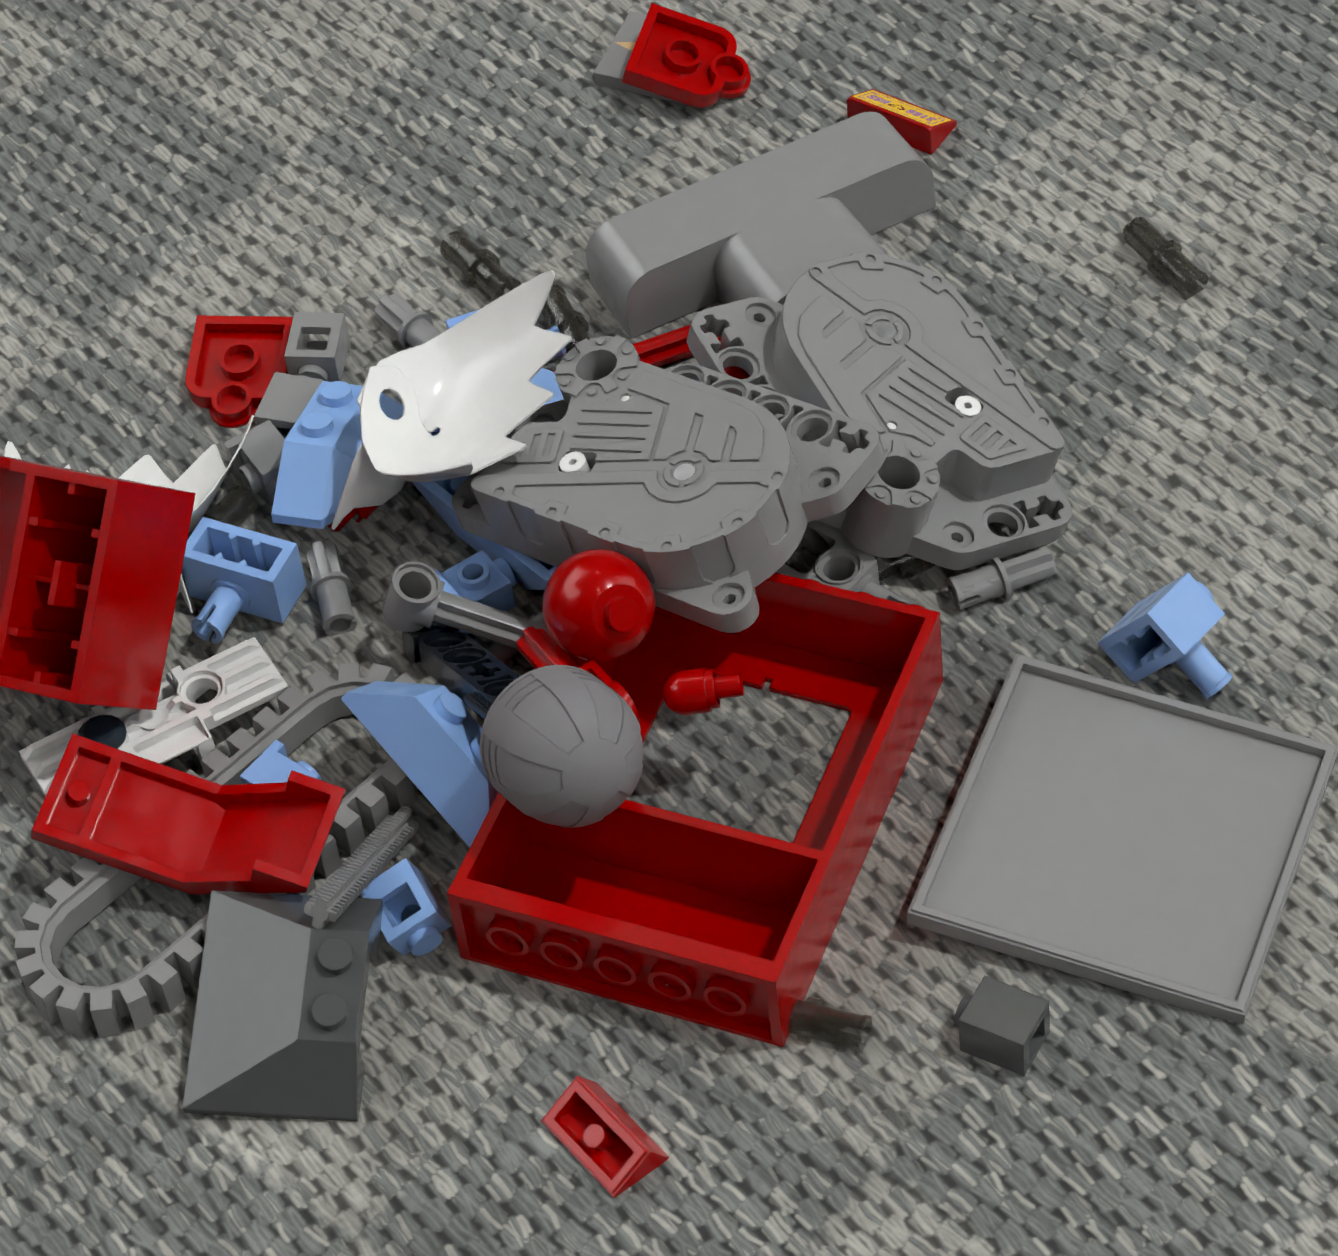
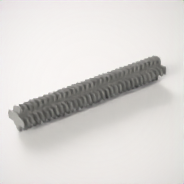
M401 806V809L396 813L390 812L366 840L358 846L353 854L345 860L342 866L306 902L304 913L313 917L312 926L314 928L322 929L325 927V924H328V921L336 922L339 916L358 898V895L366 889L369 883L395 857V854L397 855L408 840L415 835L419 829V822L411 818V808Z

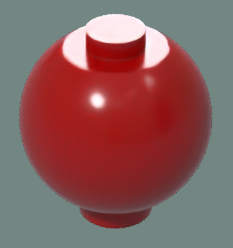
M591 549L567 558L554 570L543 594V617L552 638L569 654L587 661H611L629 654L645 639L654 620L655 595L647 575L632 559L612 550Z

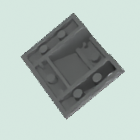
M211 890L182 1107L184 1113L358 1121L365 1065L359 1050L370 957L378 956L383 912L382 899L356 898L347 910L339 916L336 922L328 921L325 927L316 929L312 926L313 917L304 913L305 904L312 898L311 895Z

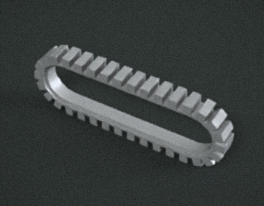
M359 662L338 664L339 680L333 682L323 668L305 677L309 694L304 695L291 685L276 697L281 716L266 706L251 718L256 737L242 727L226 739L230 758L215 748L201 759L205 780L220 785L242 784L240 775L275 740L285 745L288 756L323 726L337 718L353 715L351 710L341 700L345 693L375 681L419 683L406 673H403L395 680L392 667L376 663L372 664L366 678L361 676ZM391 757L342 799L315 869L325 878H328L342 866L337 846L349 855L353 854L358 846L366 840L363 825L369 830L374 831L385 817L389 815L388 804L399 810L401 806L410 807L417 801L413 786L415 784ZM189 769L186 772L188 774L200 777L191 769ZM83 857L70 868L76 884L74 888L61 877H58L44 889L50 908L33 902L22 917L26 930L16 932L14 950L18 960L15 962L30 1003H35L38 1014L51 1025L60 1019L65 1032L84 1037L91 1022L94 1021L99 1038L121 1035V1017L128 1016L137 1031L156 1022L150 1005L153 1002L157 1001L169 1012L180 1005L186 999L181 983L182 978L198 989L208 913L143 969L126 980L102 987L79 985L63 977L57 969L62 948L78 930L142 878L105 864L98 865L95 861ZM312 877L307 892L292 894L308 895L316 888L314 877Z

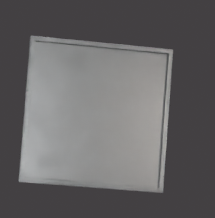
M1016 654L907 912V924L1176 1007L1244 1024L1336 764L1338 746Z

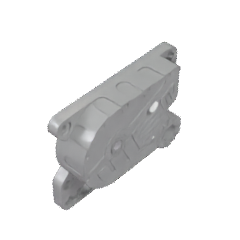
M851 253L848 256L837 257L825 262L820 261L812 265L791 286L784 305L767 298L749 297L703 309L693 317L687 337V344L700 366L726 375L728 374L724 371V368L728 366L740 367L750 376L747 379L741 380L853 418L876 428L885 451V460L881 468L844 511L817 519V521L841 529L843 536L855 548L868 555L882 558L901 557L909 554L947 569L961 570L990 562L995 557L1000 559L1050 544L1062 537L1072 517V507L1052 477L1065 442L1062 435L1044 409L1040 408L1025 387L1024 380L1011 361L1007 360L992 339L991 332L978 313H974L953 284L923 265L918 266L901 259L888 257V254ZM774 414L779 421L784 416L783 414ZM814 429L807 432L801 440L815 441L823 437L827 430ZM991 522L1003 523L1012 530L1014 535L1008 537L999 536L993 533L987 524Z
M618 335L614 337L600 336L589 340L586 338L576 343L575 347L566 353L560 363L556 365L555 376L563 400L543 405L506 436L509 439L526 444L527 447L469 475L454 493L451 504L461 527L467 532L556 567L567 558L586 550L607 549L619 552L636 562L645 572L654 591L655 606L720 632L735 633L750 627L756 621L759 615V603L755 587L772 576L791 557L803 538L807 523L844 511L881 468L885 460V451L876 428L867 423L698 364L687 363L662 369L640 361L633 344L629 343L626 338ZM778 413L783 414L784 416L779 421L773 414ZM814 429L827 430L823 437L815 441L801 440L807 432Z

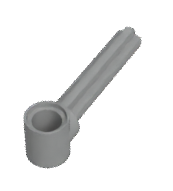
M406 562L397 567L393 573L383 603V615L386 621L395 629L403 632H415L424 627L430 629L432 621H436L517 648V640L523 636V630L527 627L542 628L550 635L547 626L443 591L445 582L440 581L438 574L433 568L421 562ZM406 595L414 596V597H416L417 599L410 598V597H408V596H406Z

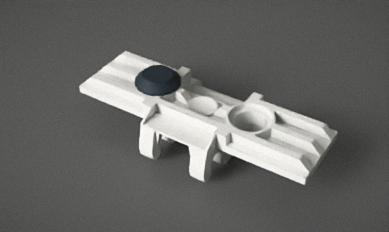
M253 637L185 670L180 665L171 669L166 674L167 680L161 682L156 710L112 706L104 709L103 706L96 705L88 712V717L20 750L19 753L45 797L72 733L159 764H163L193 749L201 763V759L216 748L209 730L278 697L289 687L259 642ZM208 689L218 692L215 698L203 704L195 702Z

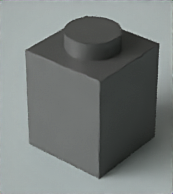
M984 975L973 995L965 994L955 1013L954 1026L959 1028L960 1051L1025 1076L1050 1032L1049 1000Z

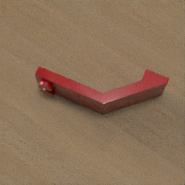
M72 733L32 827L31 839L191 895L211 894V890L253 893H305L308 890L342 802L345 788L291 770L287 782L220 785Z

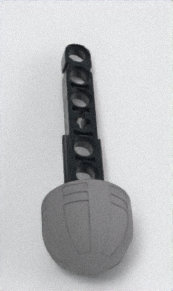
M432 621L430 629L424 627L415 632L402 631L405 655L415 663L421 662L423 670L441 685H444L451 693L461 698L471 710L484 720L480 738V755L486 776L492 786L522 813L547 824L563 828H577L603 820L605 816L616 810L628 796H631L638 784L643 769V743L640 724L627 702L600 679L581 668L567 665L544 666L519 676L466 633L436 621Z

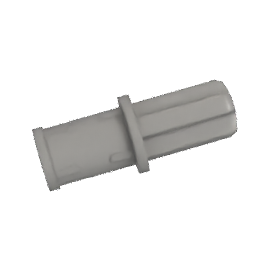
M384 294L378 299L379 304L375 308L376 316L398 334V341L405 348L422 345L441 334L433 326L432 318L426 312H417L397 294L390 296Z
M322 540L315 541L312 544L313 548L307 552L313 579L310 585L311 597L319 604L323 620V630L329 636L351 632L357 626V620L353 614L349 597L352 590L351 579L343 573L337 546L333 542L323 543Z
M1042 548L1004 562L995 557L991 559L990 565L947 578L949 586L947 588L957 610L961 611L1000 596H1004L1005 600L1009 599L1012 596V590L1052 577L1056 573V565L1050 550L1047 548Z

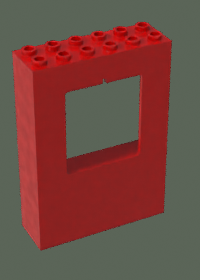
M774 573L755 587L759 603V615L750 627L740 632H720L655 606L652 626L638 647L618 659L596 662L613 681L618 682L624 687L633 700L640 717L642 743L664 701L663 688L667 679L678 671L702 667H705L706 670L714 669L717 677L740 673L743 685L763 689L765 682H770V692L850 712L851 715L793 843L630 800H625L616 810L599 822L583 827L563 828L525 815L498 792L447 892L460 957L784 1047L943 682L940 612L929 610L916 604L895 602L875 597L866 592H854L821 584L812 579H800L779 573ZM568 654L578 667L589 662Z

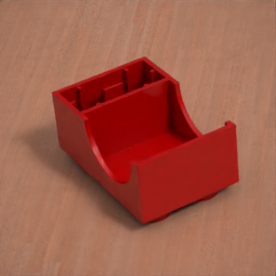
M0 456V686L77 704L156 710L196 493Z

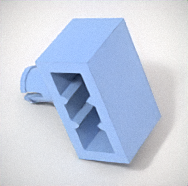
M202 517L187 540L182 572L190 597L207 601L198 616L192 621L191 628L199 638L206 642L209 640L212 632L215 631L211 642L214 644L220 643L239 611L283 624L307 586L297 543Z
M1189 572L1137 602L1097 642L1121 671L1135 683L1168 664L1176 663L1202 692V696L1208 699L1221 690L1233 677L1200 641L1225 613L1214 602L1213 595L1209 589L1196 581Z

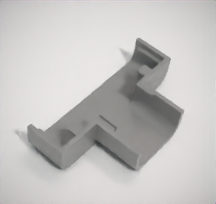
M877 112L859 113L607 220L594 231L586 246V261L590 284L630 338H634L717 301L722 305L749 297H762L784 305L786 296L795 281L805 271L809 270L812 265L820 261L825 262L858 252L887 254L871 235L936 207L933 172L883 115Z

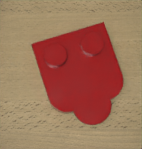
M651 3L625 68L622 82L689 106L703 108L715 104L719 97L733 99L744 95L749 89L751 75L746 61L735 54L737 42L728 30Z
M197 315L185 383L191 400L196 405L209 409L211 419L217 425L225 428H238L247 425L251 415H255L274 373L288 374L284 355L293 317Z

